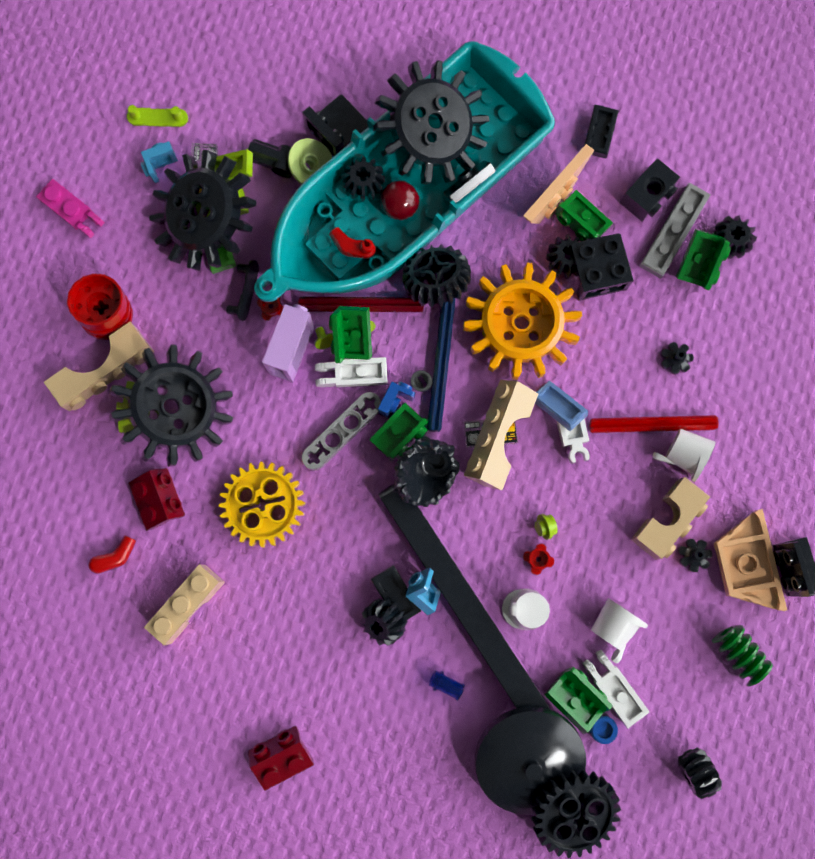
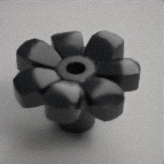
M676 342L670 343L668 349L661 351V357L666 358L661 362L662 368L667 369L671 367L670 372L675 375L680 370L683 373L687 372L690 369L688 363L694 360L693 354L686 353L689 350V346L682 344L678 348Z
M694 539L686 540L687 547L680 546L678 548V554L684 556L679 562L682 566L689 565L688 569L690 572H698L699 566L702 569H707L710 566L706 559L712 558L713 554L711 550H705L707 546L705 541L699 540L696 543Z

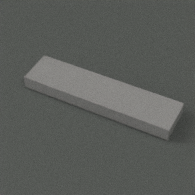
M688 183L639 267L660 279L664 276L711 194Z

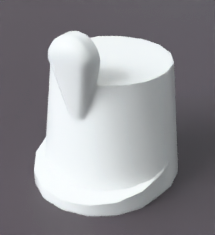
M680 429L671 443L666 457L654 452L652 458L680 467L690 473L691 481L695 482L707 464L716 442Z
M519 589L512 591L506 596L502 605V613L506 622L512 627L521 630H532L545 624L549 618L550 608L547 600L537 591Z
M608 598L591 631L617 648L611 657V661L619 663L629 640L640 627L647 628L648 625Z

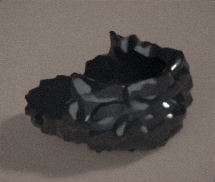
M426 436L421 437V440H415V443L399 456V460L394 467V492L399 493V498H402L403 502L414 507H428L430 504H439V500L450 493V488L460 470L459 462L453 457L455 447Z

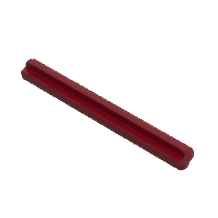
M299 297L298 305L307 308V312H334L339 306L369 307L370 312H423L424 306H421L419 301L414 302L411 297Z

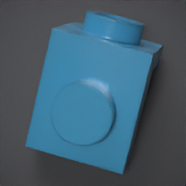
M168 141L157 143L152 148L142 151L141 154L144 162L140 164L145 176H151L153 181L158 183L160 181L155 169L174 163L178 159Z
M431 568L414 573L409 579V587L406 593V597L426 615L436 611L441 593L431 583L434 573Z

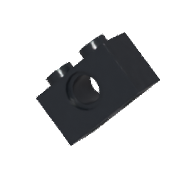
M657 158L628 189L620 204L643 222L648 215L653 217L662 207L660 202L664 197L669 200L678 188L675 185L680 176ZM647 189L654 190L656 195L650 194Z

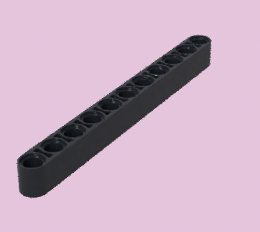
M395 483L379 492L378 496L426 569L431 568L434 571L433 581L516 709L520 707L550 709L419 507L403 502L402 498H399V493L393 490Z

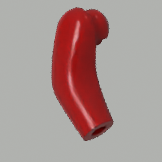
M339 227L329 233L339 252L345 256L370 258L375 253V245L370 239H351Z
M124 535L114 551L94 556L89 560L88 567L90 571L100 574L124 565L134 548L136 540Z

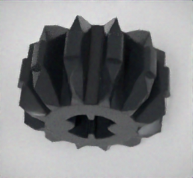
M363 156L361 162L353 158L352 166L345 165V174H342L341 179L345 183L343 185L344 191L351 192L350 196L352 199L359 195L362 202L365 201V196H369L370 199L374 200L375 192H382L381 185L385 183V176L382 175L383 168L376 166L375 159L366 162V157ZM365 177L366 181H361V178Z
M740 215L735 216L733 219L730 216L725 217L723 222L717 223L715 226L716 231L712 233L724 237L730 242L728 259H732L734 256L738 259L742 258L745 253H749L753 249V243L757 239V236L752 234L756 227L748 226L749 219L742 222Z
M568 234L564 240L557 237L554 241L555 244L549 245L548 251L550 253L546 255V260L551 262L548 266L549 270L557 269L556 277L560 276L562 272L565 274L566 279L570 278L571 273L576 277L578 276L571 245L579 242V237L572 241ZM566 254L571 256L569 260L565 258Z
M379 598L370 603L362 612L363 617L360 621L365 626L363 632L370 635V640L376 639L379 646L382 644L389 646L400 639L406 631L405 625L408 622L403 618L404 611H399L397 608L398 603L391 604L389 598L385 600Z
M698 747L693 750L689 749L678 757L680 772L695 796L700 799L709 798L721 790L722 781L719 777L720 774L704 750Z

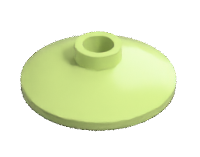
M310 138L301 139L291 147L288 153L289 169L294 178L302 184L315 171L328 162L332 155L321 142Z

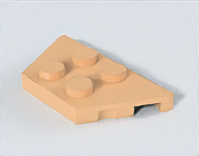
M586 144L523 215L527 221L540 224L545 217L549 219L555 213L556 205L560 200L565 201L572 193V187L577 182V177L593 154L594 149Z
M763 509L755 510L714 543L725 593L729 597L778 611H787Z

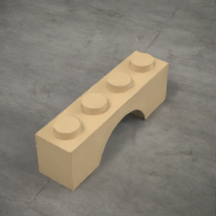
M128 322L109 336L110 352L106 361L98 369L87 373H79L64 367L44 381V384L62 408L68 411L81 408L85 405V400L92 395L104 392L109 383L126 376L121 370L126 362L133 366L143 364L142 352L147 348L154 352L132 322Z
M500 380L490 408L486 413L480 434L477 437L474 450L467 463L464 473L465 477L485 487L503 490L511 468L504 452L506 433L516 420L530 418L538 393L518 381Z

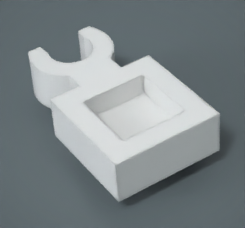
M585 419L571 431L557 422L562 447L570 446L571 449L568 454L569 462L571 464L576 462L575 453L577 452L583 455L584 461H588L590 458L589 452L582 444L589 442Z

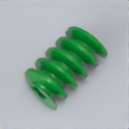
M743 625L728 627L712 639V643L720 641L723 643L718 651H729L725 659L726 661L736 660L732 666L733 670L743 669L739 675L740 679L750 677L746 686L750 687L758 684L772 670V662L765 660V653L758 651L759 646L757 643L751 642L752 637L750 634H743L745 631Z

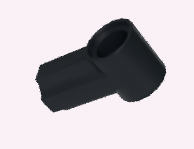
M257 139L250 142L248 150L253 153V163L270 168L272 172L280 177L288 179L292 177L288 165V153L291 146L280 145V147Z

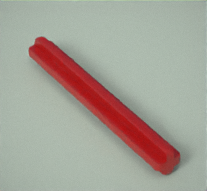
M716 415L592 418L589 423L590 432L679 431L680 429L686 431L715 430L719 426Z

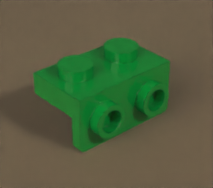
M577 190L564 202L561 201L555 211L558 221L562 225L570 227L575 232L576 237L580 238V241L601 237L613 224L609 218Z
M695 229L676 278L702 286L703 289L710 291L712 285H715L719 279V268L722 261H725L729 256L730 242L724 237Z
M339 306L329 318V329L333 331L331 353L335 355V363L341 364L345 358L370 360L372 357L369 307Z
M404 403L369 441L393 462L409 448L408 445L413 439H421L426 434L428 429L425 427L428 424V420L420 417L409 405Z
M575 667L563 671L544 694L583 734L588 733L604 712L610 711L613 707L607 700L605 693L596 689L588 681L587 676Z

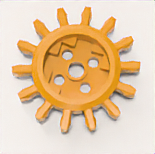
M527 262L523 269V279L513 280L506 264L502 265L500 277L503 284L498 288L483 276L479 280V286L489 295L486 302L473 297H468L466 301L468 308L477 310L482 315L480 320L465 321L463 323V331L482 330L484 337L482 340L475 342L471 346L470 351L472 354H477L490 347L496 353L489 362L488 370L491 372L499 367L503 358L512 361V380H518L522 372V363L527 362L532 363L538 378L545 375V366L541 358L547 354L557 364L562 366L567 358L555 345L558 341L576 345L580 339V336L563 330L565 322H577L582 317V311L563 312L561 303L568 301L572 297L574 290L568 288L555 295L549 289L556 277V272L553 270L545 276L543 283L532 281L533 265ZM504 309H511L513 314L510 316L506 315ZM529 310H537L538 315H530ZM518 317H524L528 321V327L519 329L515 326L514 320ZM510 333L513 338L506 340L503 335ZM535 333L538 339L536 341L531 340L529 334Z

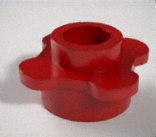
M281 296L272 302H264L258 298L257 306L261 308V317L264 320L269 321L272 317L281 315L284 308L280 302Z
M537 544L535 549L526 551L523 554V560L529 563L531 573L534 575H539L543 569L554 565V558L550 557L544 544ZM537 557L541 558L540 562L536 560Z

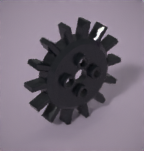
M439 60L432 64L430 79L423 78L418 61L412 62L408 66V72L412 80V85L409 87L394 73L387 82L399 96L396 100H393L388 96L380 95L374 103L391 112L390 120H381L372 125L373 131H391L394 140L393 143L387 144L380 153L383 157L389 156L399 149L405 156V160L400 165L398 174L401 176L407 174L412 169L414 163L421 165V184L424 185L431 183L433 167L436 166L440 167L445 183L455 180V174L450 161L455 159L464 170L472 169L475 164L464 152L467 145L476 150H481L487 145L486 141L472 135L473 126H481L489 121V116L487 115L473 116L469 107L470 104L475 103L482 96L481 91H473L464 97L458 90V87L463 82L466 73L461 70L451 78L450 83L442 80L443 61ZM439 99L443 100L445 105L444 107H441L439 105ZM416 109L422 111V118L417 116ZM430 115L438 117L440 121L438 129H434L429 125L428 118ZM450 123L454 125L455 132L449 129ZM428 134H431L433 136V143L428 141Z
M204 150L201 168H198L195 157L184 154L182 157L186 173L180 175L166 168L164 173L173 183L168 193L162 190L153 191L152 195L158 200L165 202L164 212L149 215V221L165 224L167 229L154 241L157 245L164 247L173 241L176 243L167 258L172 262L180 264L187 250H189L187 268L200 271L203 253H206L209 266L219 268L222 266L218 253L219 248L223 246L227 251L235 254L241 251L231 238L235 230L252 232L253 227L239 219L241 209H249L256 206V200L244 196L239 197L238 191L251 180L249 176L242 173L229 180L228 178L237 162L224 156L215 172L217 154ZM198 203H201L200 212L195 216L194 208Z
M171 344L166 353L167 363L158 364L150 348L142 352L143 360L148 367V370L144 373L139 372L133 365L126 362L121 370L135 382L131 389L120 385H113L109 393L115 397L128 400L127 409H117L109 415L110 421L131 420L134 428L123 435L120 440L121 443L125 445L131 443L139 435L148 441L146 448L142 451L141 459L144 461L149 460L154 455L157 446L167 448L166 461L168 467H174L177 464V448L184 446L188 449L189 455L194 462L202 459V452L196 440L203 437L209 444L215 447L219 446L223 440L219 435L210 430L212 422L228 425L233 420V417L226 413L216 412V402H225L233 396L232 391L223 390L214 393L210 386L211 382L218 379L222 370L216 368L211 370L206 376H203L196 370L201 362L202 353L197 351L190 357L188 365H184L177 361V345ZM158 387L165 388L166 395H160L157 391ZM184 396L190 398V405L183 403L182 398ZM167 400L175 401L178 406L177 412L174 414L166 412L164 402ZM149 411H155L157 419H151L148 415ZM175 420L181 421V429L175 428Z

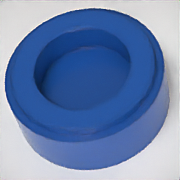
M601 715L589 732L598 743L609 744L616 739L618 727L612 718Z

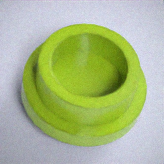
M540 514L537 516V521H535L537 534L545 540L552 539L553 535H556L558 532L554 517L550 514Z

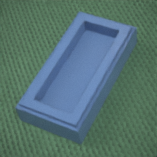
M550 380L536 392L538 396L535 404L569 431L588 416L587 409Z

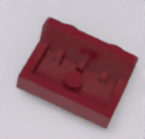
M167 468L149 470L128 482L146 531L153 530L170 520L185 516L181 501Z
M297 726L283 730L277 736L258 743L248 751L250 769L264 791L314 765L313 758L301 740Z

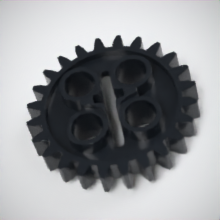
M571 770L570 778L567 779L563 774H560V782L557 783L551 779L552 788L543 787L544 797L537 796L535 798L539 806L532 807V811L535 816L531 817V821L534 824L532 828L541 845H545L548 852L554 850L558 857L563 852H565L567 858H570L573 852H576L578 857H581L582 851L585 849L591 854L593 845H596L598 848L602 847L600 842L602 838L610 840L607 834L608 831H616L612 822L620 821L617 812L621 811V807L618 805L620 799L616 795V791L603 776L598 777L594 771L588 776L586 771L582 770L580 775L577 776L574 770Z

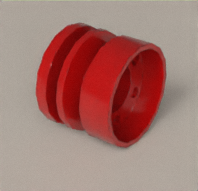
M104 274L83 276L73 284L68 292L67 305L69 312L88 335L96 339L109 340L111 334L128 322H132L133 309L131 302L118 283Z

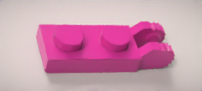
M53 178L36 196L40 202L74 229H79L89 238H92L94 233L89 227L82 224L87 218H90L93 223L100 227L105 223L86 204Z

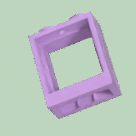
M284 305L262 361L270 375L293 382L314 330L311 315L307 312L308 309L301 305Z

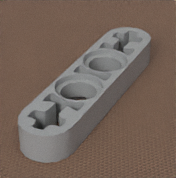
M373 392L362 394L305 449L302 454L304 465L313 471L323 468L378 414V408L381 404L379 396ZM374 399L375 409L368 408L363 413L367 418L363 420L360 413L354 409L358 407L361 411L365 407L364 400L372 401ZM351 415L357 417L359 420L358 426L354 429L346 428L344 426L346 417ZM329 434L339 435L340 443L338 446L329 447L326 445L325 440ZM321 443L330 454L326 456L322 452L318 457L320 460L318 464L314 462L309 464L310 458L308 455L311 452L314 455L321 450L317 445Z

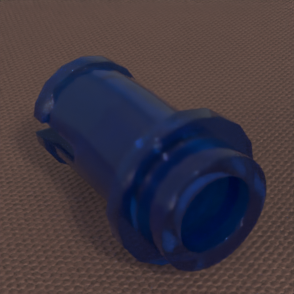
M435 670L428 684L432 687L433 691L439 690L455 698L457 701L463 693L462 689L465 688V684L444 675L442 670L440 672Z

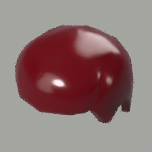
M394 181L388 184L380 195V208L383 209L389 218L403 221L412 217L418 210L420 197L410 183Z

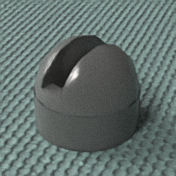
M417 371L411 377V385L417 391H427L432 386V377L426 371ZM421 375L427 383V386L425 388L421 381L418 379V377Z

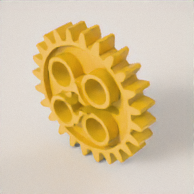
M260 461L258 469L252 463H249L248 472L240 467L239 472L241 476L237 477L231 474L230 476L234 483H224V486L229 491L228 493H220V496L226 499V502L219 504V507L226 509V512L222 513L220 518L229 519L224 525L225 528L234 527L230 534L231 536L235 537L241 534L239 542L244 543L250 538L249 545L254 547L257 540H259L260 547L265 548L266 540H269L272 546H276L277 537L284 542L286 541L285 532L294 534L291 528L292 524L296 526L301 525L296 520V516H304V513L298 510V507L306 505L304 501L298 500V497L302 496L304 492L295 490L300 483L299 481L290 482L293 474L290 472L284 476L285 468L283 466L275 471V464L272 462L268 469L265 468V464ZM269 482H277V492L273 495L266 494V485ZM245 489H251V500L243 503L240 499L241 492ZM281 496L285 497L284 501L266 504L264 511L260 508H253L240 513L241 508L259 505L261 498L269 502ZM279 506L284 507L285 516L281 520H274L272 517L273 510ZM252 514H257L259 516V524L254 528L248 527V517Z

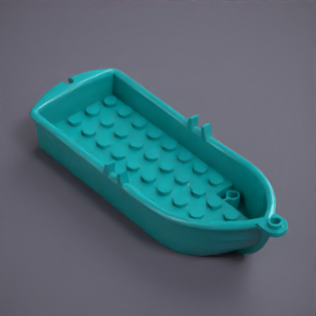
M476 41L464 43L443 61L442 80L450 83L451 78L462 70L466 73L463 82L458 87L462 95L466 97L473 91H481L482 96L475 103L470 104L469 107L473 116L487 115L489 116V121L481 126H473L472 135L487 142V145L481 150L473 149L467 145L464 152L472 159L475 166L483 160L490 162L496 170L495 173L457 203L453 200L450 201L443 192L457 182V177L465 171L455 159L450 161L455 174V180L445 183L439 166L433 167V178L431 183L427 185L421 184L422 166L416 163L413 164L412 169L407 174L401 176L398 174V170L405 160V156L398 149L392 155L384 157L380 153L387 144L394 142L391 131H373L372 126L378 121L390 120L391 112L387 110L376 121L369 117L367 119L368 127L361 134L355 129L352 133L351 142L307 178L289 199L275 228L271 246V268L257 279L254 286L258 298L264 302H272L289 290L317 293L353 292L378 285L391 278L406 265L408 259H412L414 253H419L421 247L424 249L538 147L543 138L553 130L555 125L554 116L536 83L527 73H524L522 77H515L514 74L519 71L520 66L501 52ZM428 74L424 79H430V74ZM439 99V105L441 107H444L445 105L443 100ZM416 109L417 116L422 118V111ZM430 115L428 118L429 125L434 129H438L440 125L438 117ZM450 123L449 129L455 132L454 125ZM428 134V141L433 143V136L431 134ZM363 156L366 157V162L375 159L376 166L383 168L382 175L385 176V183L381 185L382 191L388 184L394 181L410 183L420 197L418 210L412 217L402 221L389 218L383 209L380 208L381 193L375 192L374 200L370 199L369 196H365V201L362 202L359 195L352 199L350 196L351 192L344 191L343 185L345 183L341 179L342 174H345V165L352 166L353 158L358 162H361ZM362 177L361 181H366V178ZM339 227L351 239H370L375 245V253L370 258L345 256L339 252L329 233ZM266 286H273L269 291L264 290Z

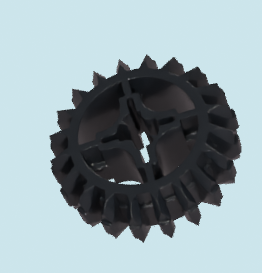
M442 243L438 248H434L431 244L430 249L425 250L421 247V253H414L412 259L407 260L406 266L403 267L402 281L408 296H411L414 302L419 301L421 306L428 303L431 308L435 304L443 307L445 302L452 304L453 298L461 299L462 293L467 292L471 281V268L468 264V259L465 255H462L459 249L454 250L451 245L445 249Z

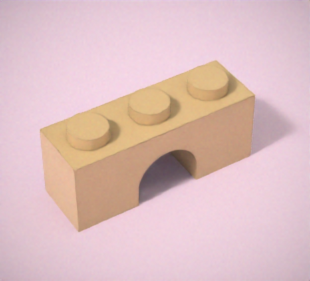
M686 477L678 479L662 499L672 508V522L665 526L654 518L646 519L631 540L655 560L663 559V557L667 559L676 549L674 543L677 539L685 537L691 530L692 526L690 523L695 516L699 518L706 511L708 505L705 503L709 500L710 496Z
M199 564L144 628L164 646L172 644L188 626V621L204 603H208L225 582L206 565Z

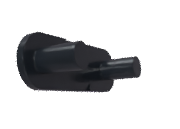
M251 260L249 264L237 265V272L246 273L243 292L240 295L238 306L228 305L226 308L227 314L237 315L241 321L247 319L252 302L254 286L259 273V265L256 260Z

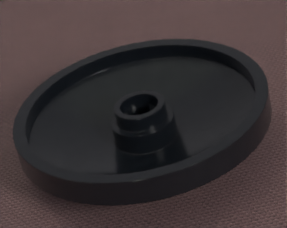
M520 707L500 715L484 730L475 751V770L479 784L486 796L500 808L521 815H535L532 807L539 806L535 798L537 796L544 797L543 787L552 788L551 779L558 783L560 782V774H563L567 779L570 778L571 770H574L576 775L579 776L581 771L586 769L585 748L575 727L561 714L542 707Z

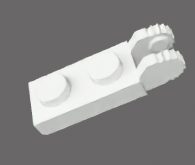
M385 357L371 358L370 360L345 359L341 364L335 362L315 364V370L319 372L335 370V378L317 379V387L388 385Z
M600 649L596 652L598 660L608 670L606 673L600 676L595 666L589 660L584 661L582 664L595 680L594 684L597 688L605 693L607 700L613 705L612 709L625 727L630 728L647 715L649 710L620 670L611 663Z

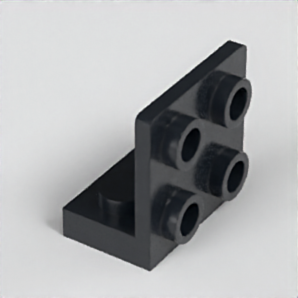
M342 94L320 112L316 113L310 106L302 112L305 127L319 142L327 147L333 157L351 142L352 133L355 129L361 134L368 127L367 120Z
M620 233L576 242L571 245L580 285L576 290L578 301L625 291L634 281Z
M807 537L773 545L775 562L780 567L782 574L781 585L784 591L788 593V596H814L815 562Z

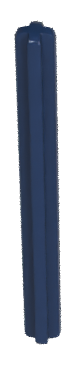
M453 298L452 304L445 302L443 307L440 308L427 429L432 432H440L442 429L456 298Z

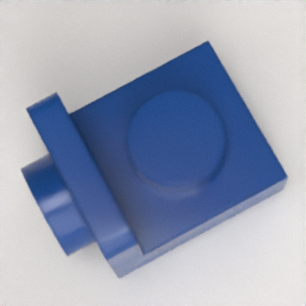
M401 381L398 384L391 382L378 408V413L386 418L389 417L391 412L395 413L401 402L398 396L413 402L415 398V392L412 391L413 388Z

